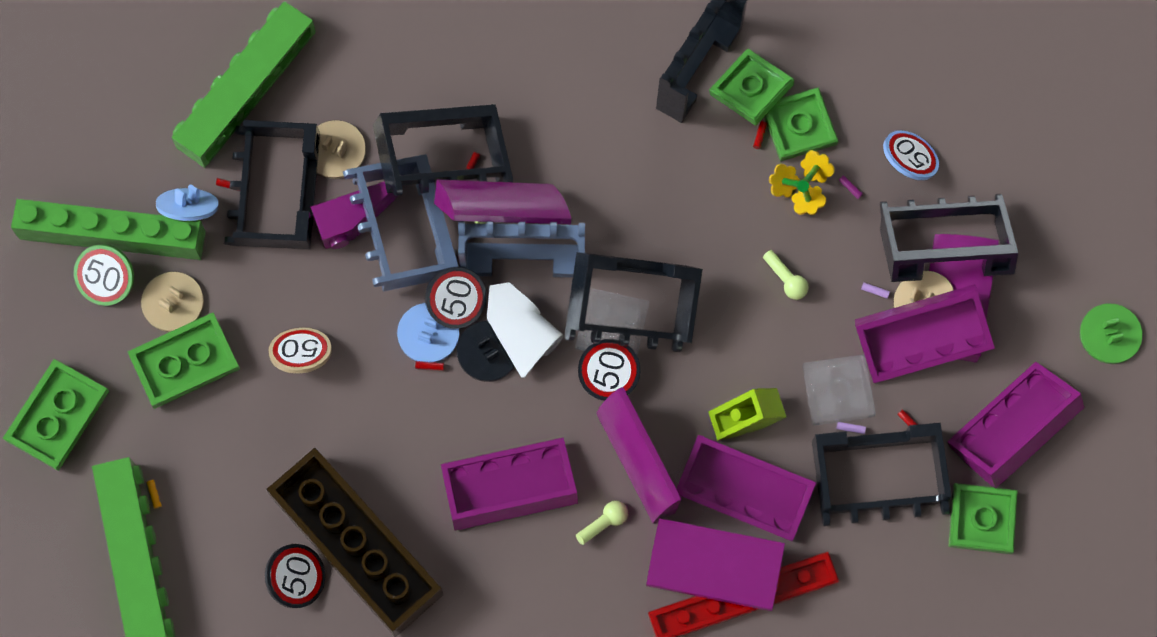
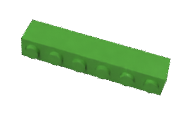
M285 1L279 8L275 7L272 9L265 25L260 30L252 33L248 40V45L242 52H238L233 56L229 68L223 76L219 75L215 78L209 93L204 98L196 101L192 108V113L185 121L182 120L177 124L171 137L176 148L205 168L235 132V127L241 125L316 33L313 20Z
M16 199L11 229L20 240L81 247L106 244L124 252L201 260L206 233L201 220L182 221L171 219L164 215Z
M130 457L94 465L92 470L125 637H175L173 621L171 618H166L164 609L165 606H169L167 591L165 587L160 588L158 576L163 574L159 556L154 557L152 545L156 544V536L153 526L147 525L145 515L150 514L149 502L146 495L141 496L139 484L144 483L141 466H135Z

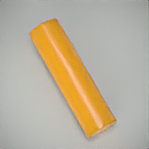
M154 479L148 480L146 483L154 509L162 507Z

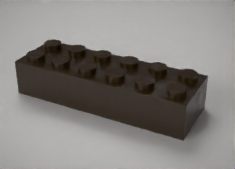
M313 448L266 489L274 502L394 637H397L444 595L442 588L316 448Z

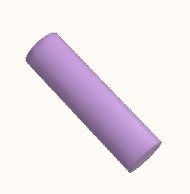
M864 282L861 290L884 298H888L890 291Z
M843 422L837 423L838 430L865 434L866 426Z

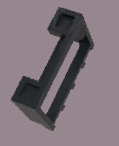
M711 0L707 4L700 19L692 27L689 36L680 50L676 52L673 61L659 79L657 110L680 123L684 121L698 96L685 87L712 45L726 52L729 50L742 29L748 0Z
M496 104L380 113L373 124L387 194L394 193L395 196H401L403 194L402 186L419 184L421 193H429V183H435L437 180L477 179V181H487V178L495 177L496 182L513 183L512 171ZM460 124L461 130L484 128L493 167L409 175L399 174L391 136L404 135L408 128Z
M244 120L243 126L235 127V134L245 135L244 152H233L232 159L235 161H243L241 181H230L229 187L232 190H240L239 210L227 211V218L238 219L237 231L233 232V237H225L224 244L230 246L310 250L313 226L311 207L314 206L320 144V131L317 124ZM254 136L303 138L302 153L304 162L300 208L296 215L295 235L245 232Z
M995 194V201L980 202L976 201L975 196H968V202L946 204L945 198H938L937 204L916 206L914 200H907V206L888 207L887 201L880 202V233L891 282L922 280L924 263L983 259L982 271L984 276L1015 274L1018 249L1002 194ZM980 214L995 215V226L1000 245L898 251L892 221L901 219Z
M576 252L565 339L573 341L576 336V330L583 332L584 330L591 331V342L599 344L602 332L620 334L619 345L627 347L631 335L648 337V349H656L659 338L673 339L672 350L674 352H681L683 342L692 343L703 269L688 265ZM593 268L681 279L674 332L585 323Z
M941 422L909 425L907 430L903 432L847 437V431L815 434L812 440L823 526H830L829 514L849 512L851 523H858V511L881 509L882 520H890L889 508L912 506L914 518L921 517L920 505L940 504L942 515L949 514L948 500L951 498ZM931 443L939 495L831 505L824 457L825 452Z

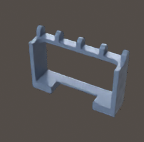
M427 154L397 160L400 175L432 173ZM381 163L343 171L344 179H352L353 184L358 185L360 192L350 196L351 204L363 203L368 221L360 223L357 226L360 233L370 231L375 250L365 254L366 260H378L382 276L372 279L374 287L382 286L384 292L427 283L441 270L449 267H458L443 211L434 204L435 183H429V193H421L419 184H416L418 195L423 196L436 243L434 252L438 265L391 274L366 182L384 179Z
M458 221V256L460 267L467 268L478 276H492V259L553 260V277H573L576 252L585 253V223L557 225V222H550V225L525 224V222H519V224H494V222L487 221V224H466L465 221ZM470 238L572 239L578 245L468 243L467 240Z

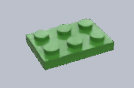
M214 312L128 351L129 357L154 409L240 370Z
M53 359L2 439L59 471L106 398L109 390L58 360Z

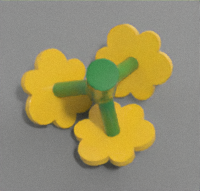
M811 150L800 163L801 167L805 169L804 179H799L795 175V167H787L782 163L776 165L774 174H771L769 177V183L772 184L771 193L775 197H781L782 195L790 197L792 190L798 189V193H795L791 198L794 203L795 213L799 215L805 213L815 215L818 211L817 208L824 207L827 200L822 194L821 187L815 186L812 188L809 182L817 179L818 182L824 183L827 177H831L834 174L835 168L831 163H828L829 157L826 154L819 155L818 152Z

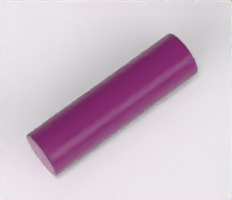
M844 175L838 180L857 199L863 195Z

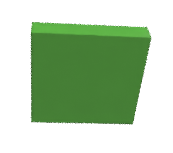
M747 49L709 89L712 97L756 126L794 85V79L750 49Z
M819 87L781 98L764 116L780 161L807 154L811 150L818 151L838 144V138Z
M954 483L952 489L949 547L1005 554L1014 553L1018 490L995 489L994 487Z

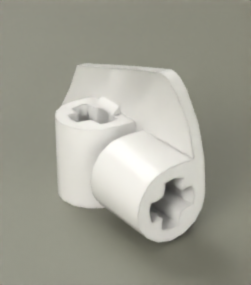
M510 282L490 285L487 320L521 378H525L543 355L547 356L558 346L564 335L543 318L535 304Z

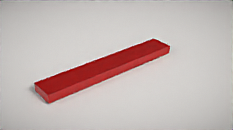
M829 552L781 567L774 605L839 583ZM694 596L648 612V617L655 637H681L760 609Z

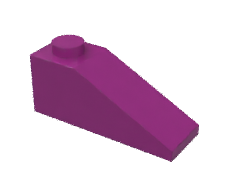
M385 181L367 187L375 218L398 197L394 193L387 194ZM359 190L311 207L325 249L331 247L332 249H340L347 246L349 241L354 240L360 234L357 226L360 223L368 222L363 203L353 205L350 201V196L359 194Z

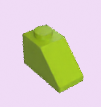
M755 388L708 411L717 441L757 431L786 418L777 388Z

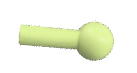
M773 250L765 253L763 259L785 283V294L794 300L805 297L809 289L806 279L799 275H793Z
M620 501L609 502L604 507L601 517L576 534L579 543L584 545L610 525H622L628 518L626 505Z

